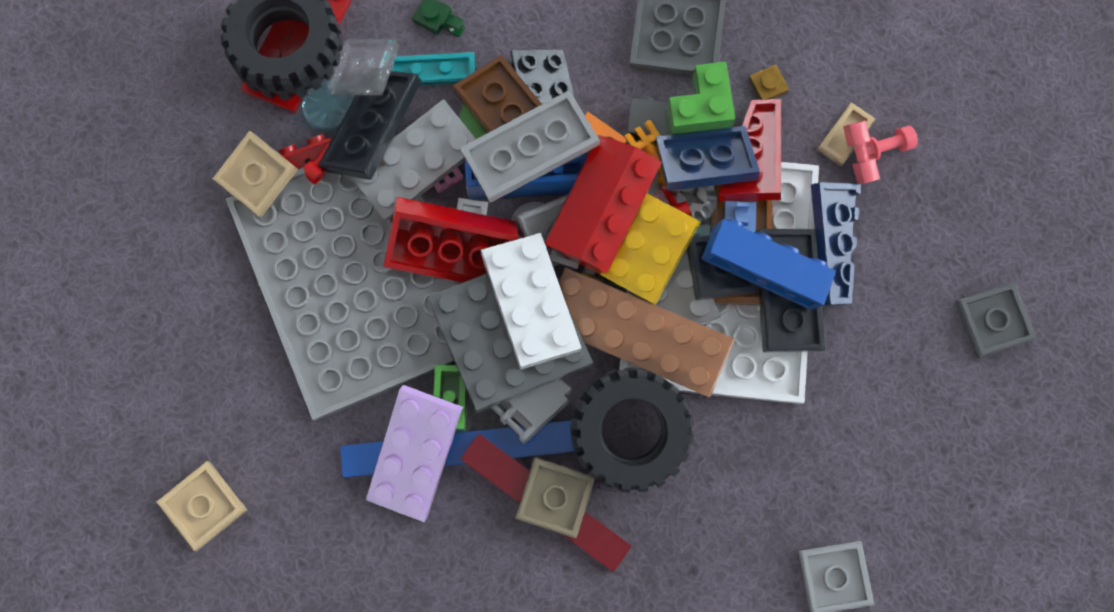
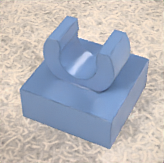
M725 201L723 219L737 220L744 225L743 228L756 232V202Z

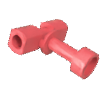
M866 120L843 126L848 147L854 146L857 162L852 164L857 184H865L880 179L876 160L880 159L881 152L897 147L900 151L904 152L916 148L918 144L917 134L914 128L909 125L896 129L893 137L880 141L869 136Z

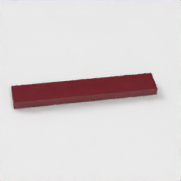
M478 434L460 459L520 503L530 471L481 434ZM586 512L584 513L577 538L564 535L612 572L616 570L632 547Z

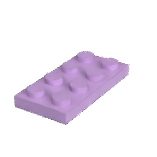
M403 385L399 389L366 500L425 522L463 407Z

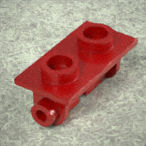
M321 134L307 139L308 146L297 149L295 144L279 149L278 152L297 169H301L306 165L305 159L310 158L311 161H314L326 142L331 141L332 137L325 139L324 135Z

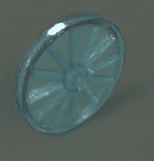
M334 81L321 82L322 87L315 91L311 88L307 91V95L302 100V111L307 122L314 128L321 131H335L338 129L354 96L345 85Z

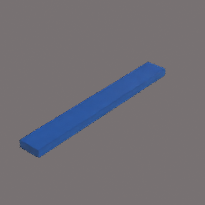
M572 420L547 423L525 444L519 440L520 436L511 427L455 433L444 467L466 464L460 458L478 434H481L513 459L575 452L570 433ZM384 441L340 446L343 478L374 475Z

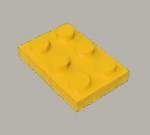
M646 194L608 273H601L600 275L656 305L701 222Z

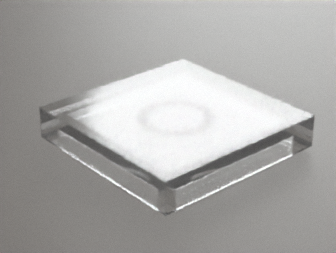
M346 39L340 54V63L335 67L334 74L328 85L329 91L332 94L382 95L400 47L396 39Z

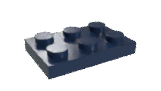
M746 126L656 136L655 146L659 161L662 162L660 166L667 191L759 179L760 170Z

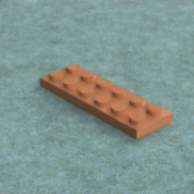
M565 267L559 281V286L584 343L704 396L711 397L734 344V338Z

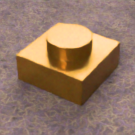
M776 64L749 77V81L759 100L774 99L789 91Z

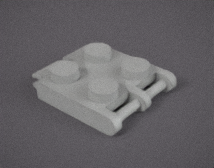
M558 379L491 408L500 416V421L504 425L508 424L520 436L519 440L525 444L568 405L566 397L572 392V388L562 379ZM513 418L520 424L521 428L512 420Z

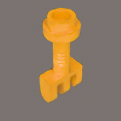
M651 120L644 123L650 133L647 136L640 126L634 129L640 139L636 142L630 133L624 135L629 145L644 150L647 154L659 160L654 142L656 136L661 135ZM660 166L658 169L660 177L656 181L659 185L666 186Z

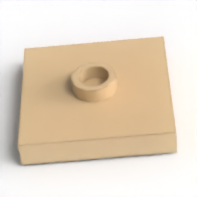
M249 131L212 179L253 213L262 217L298 169L257 135Z
M209 461L202 464L156 501L193 551L201 549L247 511L246 507Z

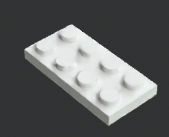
M541 233L481 250V256L520 370L580 352L582 348Z

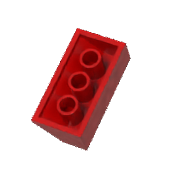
M598 135L600 145L590 150L544 243L545 246L595 273H608L662 162L635 146Z
M397 197L383 267L464 283L487 274L481 250L518 240L517 222Z

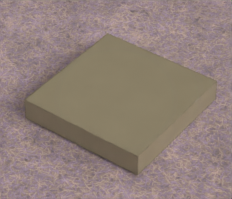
M534 458L515 519L577 538L595 479L588 474Z

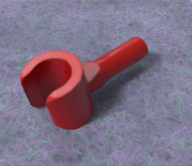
M326 142L314 161H309L304 166L306 178L314 185L319 183L325 175V171L318 165L330 144Z
M666 186L660 188L661 193L667 199L670 206L693 217L687 201L677 203L672 193L667 191Z

